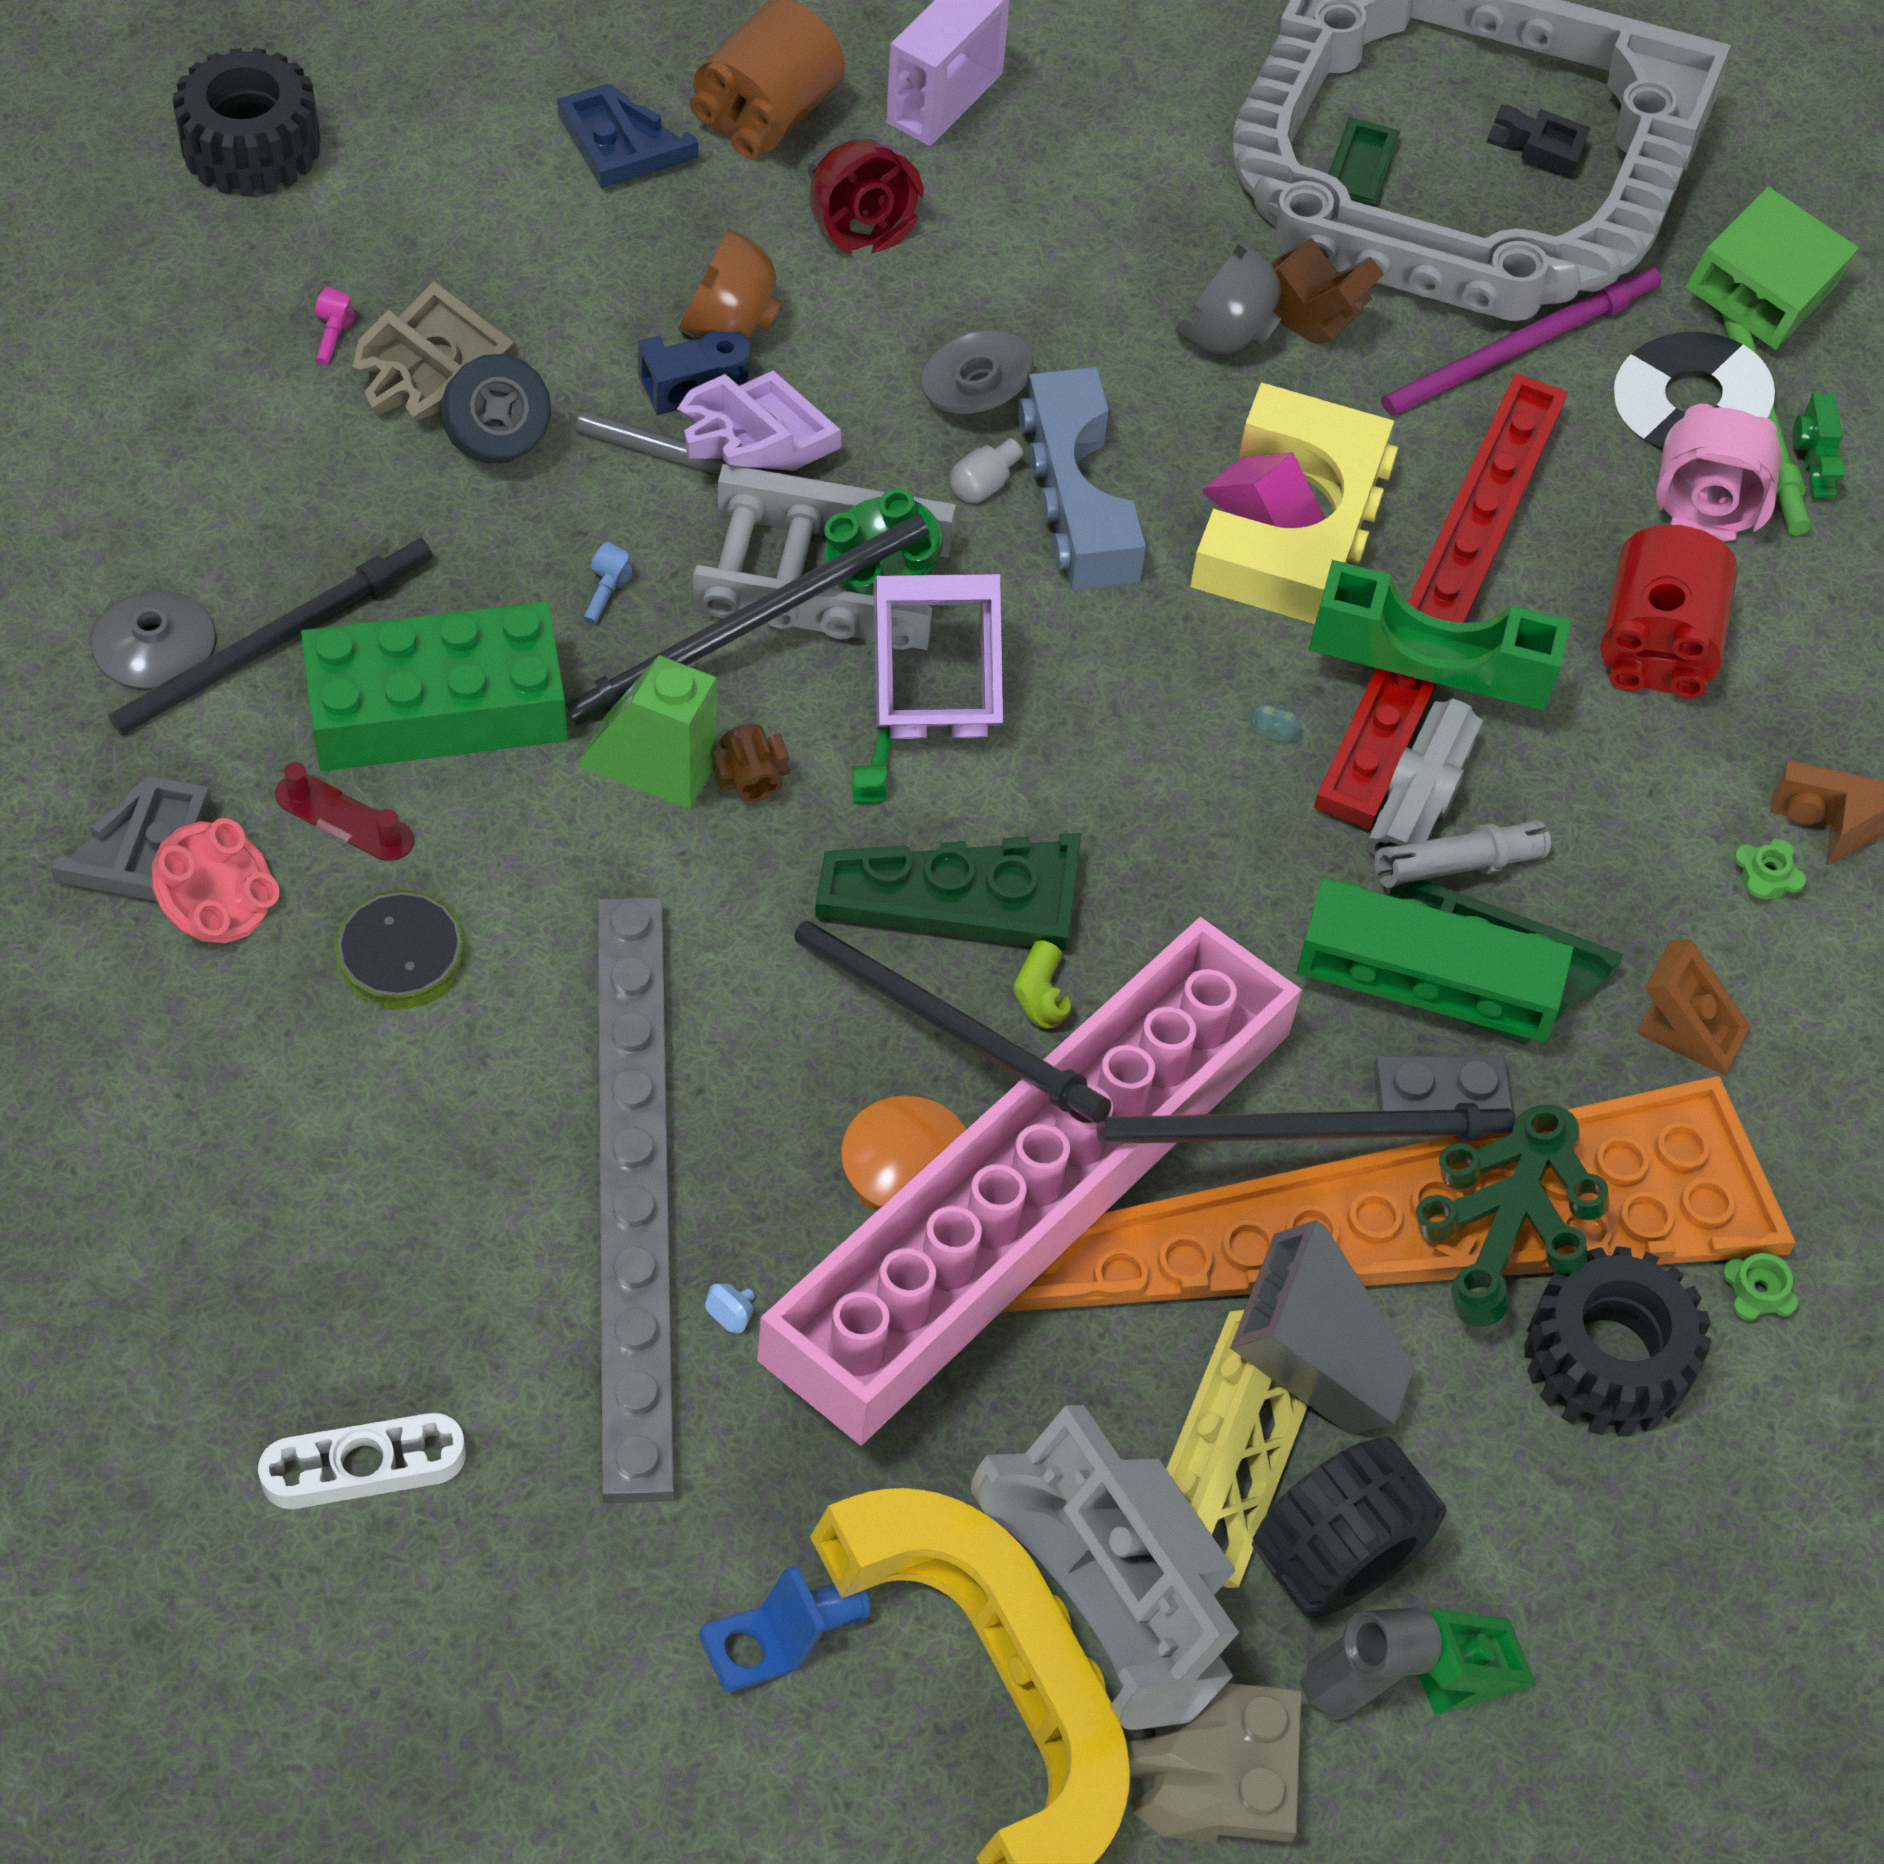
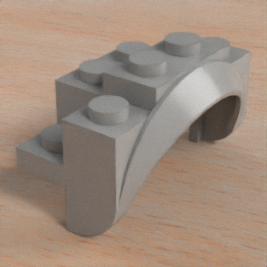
M1065 1405L1026 1453L987 1455L983 1459L971 1481L972 1495L987 1516L1011 1533L1040 1561L1068 1594L1093 1629L1110 1658L1120 1681L1122 1690L1111 1703L1110 1708L1123 1728L1137 1730L1192 1722L1233 1677L1219 1655L1239 1632L1214 1595L1236 1570L1159 1458L1121 1460L1084 1405Z

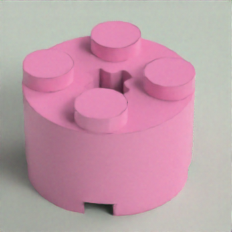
M1697 404L1688 408L1684 417L1670 429L1665 438L1656 489L1658 507L1660 511L1663 507L1672 517L1671 525H1684L1701 529L1723 542L1735 540L1737 532L1753 527V532L1763 527L1770 519L1775 507L1781 462V446L1776 436L1777 428L1775 423L1766 417H1756L1745 411L1732 408H1714L1709 404Z

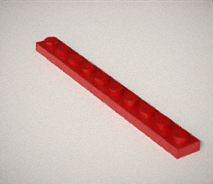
M1514 373L1407 601L1414 608L1434 618L1466 623L1564 408L1568 395L1567 391ZM1376 668L1317 793L1314 804L1315 809L1366 829H1372L1386 799L1387 790L1398 762L1406 747L1409 748L1437 687V683Z

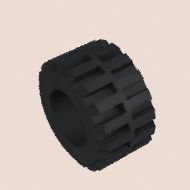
M242 48L230 49L228 54L221 55L217 52L207 56V62H196L188 68L190 75L181 76L177 82L178 91L173 93L174 113L183 159H185L186 167L190 173L198 174L199 182L207 187L212 186L216 182L218 191L230 194L233 189H240L241 196H254V190L264 189L265 194L277 192L276 185L284 183L285 186L289 187L298 182L297 172L307 175L313 168L312 160L318 159L320 153L319 124L313 84L309 76H304V69L296 62L288 64L287 56L280 53L268 55L266 54V49L253 48L252 52L242 51Z
M1616 1246L1612 1256H1607L1602 1247L1588 1250V1260L1582 1269L1571 1274H1558L1555 1272L1548 1282L1527 1329L1529 1334L1524 1343V1357L1532 1359L1527 1369L1531 1382H1545L1540 1397L1549 1407L1557 1401L1564 1405L1566 1408L1561 1417L1574 1425L1578 1416L1590 1421L1589 1432L1603 1435L1607 1425H1615L1617 1436H1631L1638 1423L1647 1432L1658 1427L1664 1416L1669 1419L1679 1409L1702 1370L1703 1362L1710 1351L1711 1338L1705 1336L1711 1325L1708 1311L1696 1310L1702 1297L1695 1286L1685 1289L1680 1284L1684 1274L1673 1265L1668 1271L1657 1266L1656 1263L1660 1257L1645 1252L1642 1259L1632 1257L1630 1247ZM1596 1320H1607L1626 1326L1640 1337L1648 1350L1650 1358L1641 1361H1625L1606 1354L1590 1339L1584 1324Z
M1391 1437L1375 1438L1355 1444L1339 1452L1291 1487L1263 1518L1253 1537L1252 1547L1301 1613L1307 1618L1319 1617L1335 1613L1354 1604L1383 1585L1411 1562L1438 1531L1447 1512L1446 1505Z

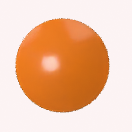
M895 1096L882 1099L862 1110L852 1120L846 1130L841 1149V1160L845 1175L857 1192L861 1203L871 1210L878 1211L967 1129L953 1112L935 1101L917 1096Z

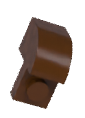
M1310 238L1280 254L1271 263L1280 279L1281 296L1273 312L1282 318L1279 323L1311 343L1330 342L1364 310L1363 307L1372 299L1368 290L1384 274L1372 257L1337 273L1315 241Z

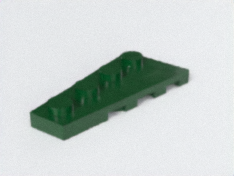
M1082 833L1060 834L1059 841L1030 843L1029 837L1003 838L1002 845L970 848H966L965 841L940 843V848L937 850L910 852L906 845L825 851L815 903V917L1024 946H1033L1036 941L1041 940L1054 944L1061 951H1066Z

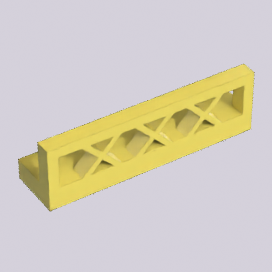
M1244 1310L1230 1311L1166 1469L1211 1535L1218 1519L1224 1517L1229 1538V1545L1225 1555L1236 1570L1224 1583L1223 1587L1238 1588L1253 1551V1537L1268 1512L1308 1404L1230 1349ZM1270 1398L1275 1426L1270 1439L1264 1440L1259 1413L1264 1400ZM1247 1457L1252 1485L1247 1498L1241 1499L1236 1472L1241 1459Z

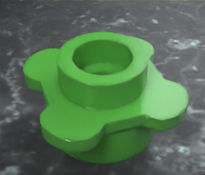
M1774 839L1770 845L1760 847L1744 844L1735 853L1734 860L1737 865L1742 867V883L1747 891L1757 898L1776 899L1783 896L1787 891L1797 893L1802 890L1806 883L1805 874L1796 868L1793 861L1794 848L1785 840ZM1766 865L1773 866L1775 870L1767 868Z
M1758 1253L1749 1256L1745 1261L1732 1259L1726 1264L1723 1270V1277L1725 1281L1732 1285L1736 1298L1733 1303V1310L1740 1318L1753 1321L1759 1314L1775 1312L1780 1316L1786 1317L1794 1313L1798 1306V1297L1791 1291L1793 1275L1782 1258L1772 1254ZM1762 1283L1766 1287V1291H1758L1755 1288V1284Z

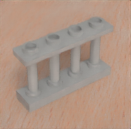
M723 464L718 480V518L731 521L718 568L702 565L695 567L692 577L693 609L706 611L714 617L725 618L801 577L811 538L813 535L825 536L824 528L829 518L837 513L846 512L863 501L881 497L885 492ZM914 497L915 501L928 508L936 517L943 538L940 556L949 558L953 541L956 504ZM757 524L789 530L777 578L741 573L753 527ZM837 584L835 589L830 588L767 622V624L780 629L793 626L821 631L837 639L855 637L874 641V596L850 592ZM929 605L891 606L892 648L908 649L912 647L927 650L931 633L932 607Z

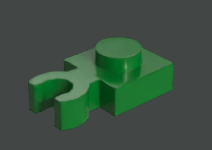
M1813 392L1804 415H1798L1793 426V446L1795 450H1802L1805 472H1810L1809 488L1812 498L1835 499L1837 495L1835 479L1843 480L1845 477L1844 460L1842 456H1839L1838 451L1843 436L1835 393Z

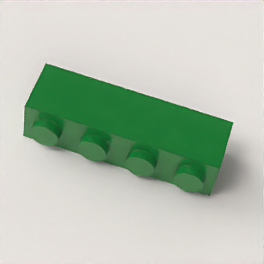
M1322 878L1296 974L1546 1043L1559 1011L1574 947L1555 942L1550 937L1542 934H1526L1493 925L1480 917H1464L1431 908L1418 900H1402L1369 891L1356 883H1340Z

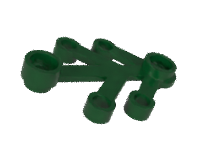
M1556 1105L1532 1107L1524 1111L1516 1119L1512 1134L1477 1149L1464 1143L1452 1144L1446 1147L1439 1157L1441 1176L1444 1183L1454 1189L1469 1188L1479 1181L1481 1174L1518 1160L1519 1162L1514 1174L1510 1177L1453 1201L1443 1195H1432L1423 1199L1416 1208L1419 1231L1423 1237L1431 1241L1447 1240L1457 1232L1458 1228L1496 1213L1476 1263L1465 1267L1452 1283L1451 1292L1455 1313L1460 1320L1468 1325L1476 1327L1489 1326L1497 1323L1506 1314L1509 1301L1506 1282L1502 1275L1526 1218L1529 1219L1544 1243L1547 1262L1553 1270L1563 1274H1571L1582 1269L1587 1263L1588 1251L1584 1234L1574 1227L1565 1225L1540 1185L1547 1168H1552L1567 1189L1569 1209L1575 1217L1582 1220H1595L1602 1217L1609 1209L1610 1201L1607 1183L1598 1175L1588 1174L1575 1154L1574 1150L1580 1140L1579 1124L1574 1115L1562 1107ZM1544 1131H1552V1132L1546 1133V1134L1540 1133V1132H1544ZM1457 1163L1470 1164V1166L1462 1170L1451 1168V1166ZM1585 1193L1598 1195L1596 1199L1591 1201L1578 1199L1579 1196ZM1436 1214L1448 1216L1440 1222L1428 1221V1218ZM1563 1246H1572L1577 1248V1250L1571 1254H1560L1556 1252L1557 1249ZM1478 1287H1486V1288H1487L1486 1290H1484V1291H1482V1292H1472V1291H1470V1290H1472V1289H1474V1288H1478Z

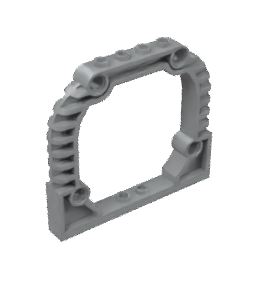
M1290 0L1281 17L1280 34L1276 42H1274L1255 83L1252 85L1235 122L1232 153L1236 174L1243 189L1254 197L1256 210L1267 222L1276 228L1275 242L1277 248L1282 253L1312 238L1337 272H1342L1372 257L1384 274L1376 283L1504 320H1526L1537 313L1541 304H1557L1571 301L1576 297L1578 290L1590 292L1602 290L1616 282L1619 275L1630 272L1641 262L1658 235L1683 171L1688 169L1722 86L1731 45L1563 0ZM1410 18L1610 71L1607 86L1621 103L1615 140L1617 145L1627 155L1609 197L1591 220L1556 237L1533 230L1515 228L1498 231L1487 238H1482L1351 201L1347 188L1337 178L1322 171L1301 166L1296 160L1291 144L1328 73L1338 74L1355 69L1361 62L1363 45L1378 38L1405 31Z

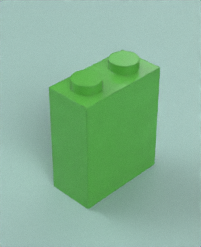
M1768 186L1707 247L1685 288L1777 350L1835 288L1859 250V247Z

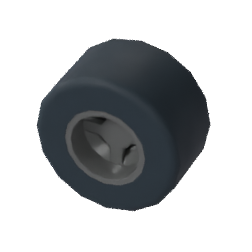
M507 354L482 355L466 363L446 385L440 404L442 426L451 443L468 458L486 464L507 463L532 450L545 435L551 417L550 393L540 374L524 360Z

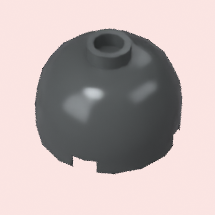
M1243 239L1234 249V254L1231 253L1189 311L1201 313V315L1193 325L1186 319H1183L1175 330L1190 343L1208 353L1219 355L1238 353L1252 340L1262 346L1282 319L1273 312L1281 296L1280 279L1273 265L1258 250Z

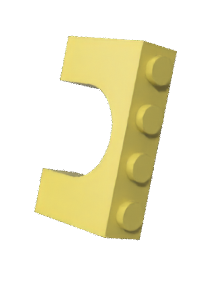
M1261 382L1245 423L1239 459L1250 456L1294 453L1306 480L1324 493L1330 501L1334 512L1328 518L1311 526L1281 528L1213 509L1196 553L1190 587L1315 624L1332 560L1360 565L1369 536V531L1360 528L1363 520L1374 523L1384 489L1375 485L1378 478L1389 480L1399 448L1389 444L1394 420Z

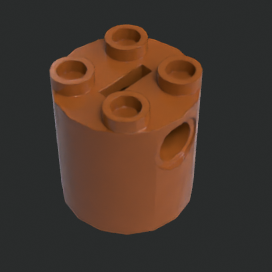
M768 0L695 72L693 83L695 96L690 100L691 110L702 123L713 125L719 133L730 138L737 153L750 160H755L761 153L771 152L778 146L785 136L843 80L846 65L842 48L832 30L816 13L801 3L792 0Z

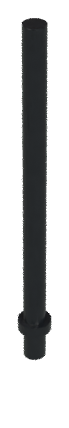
M917 513L616 677L608 680L604 675L594 681L597 687L565 704L576 725H579L608 708L611 710L659 655L688 666L930 535L925 521Z
M804 921L797 927L794 934L796 943L1047 1093L1049 1101L1053 1106L1063 1112L1075 1110L1095 1123H1101L1109 1115L1112 1106L1110 1099L1088 1087L1087 1080L1083 1075L1072 1069L1059 1070L816 924Z
M1473 1102L1458 1103L1454 1109L1117 1116L1107 1117L1101 1123H1097V1138L1100 1144L1455 1136L1459 1142H1476L1480 1135H1510L1513 1132L1515 1119L1512 1110L1509 1108L1479 1109Z

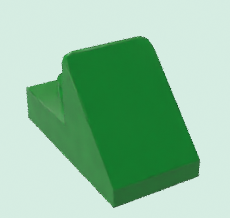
M1437 1608L1429 1612L1439 1626L1442 1638L1441 1654L1437 1664L1431 1671L1418 1675L1434 1715L1451 1712L1536 1685L1510 1619Z

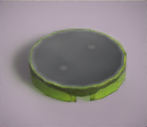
M404 889L377 893L355 905L340 923L334 944L340 977L353 995L366 1002L367 998L374 1002H381L383 1008L395 1010L424 1006L445 994L454 984L455 975L459 972L461 965L463 967L466 955L460 921L448 905L427 893Z

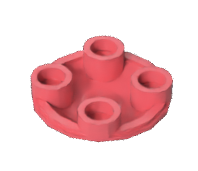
M220 818L213 823L200 821L177 828L160 843L152 862V889L161 911L179 930L200 941L226 944L248 937L261 925L268 909L279 898L278 883L272 877L264 855L245 836V832L240 824L232 819Z

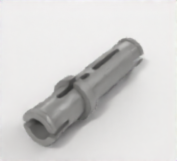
M1530 820L1526 823L1506 827H1498L1495 824H1483L1476 826L1475 831L1468 834L1395 847H1383L1375 855V872L1377 876L1393 872V875L1384 876L1380 879V883L1386 888L1479 870L1483 874L1500 872L1506 864L1532 859H1544L1550 852L1551 838L1549 831L1531 835V832L1542 831L1546 827L1540 820Z

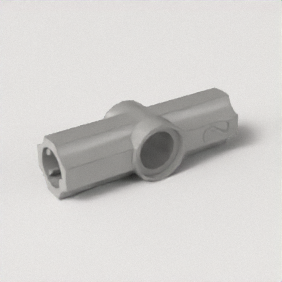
M1453 698L1446 702H1434L1413 748L1409 749L1406 747L1398 762L1387 790L1386 798L1388 800L1383 810L1380 811L1374 828L1371 830L1366 850L1374 856L1383 847H1395L1428 841L1438 819L1441 821L1445 820L1464 774L1462 768L1478 739L1483 720L1475 715L1470 705Z

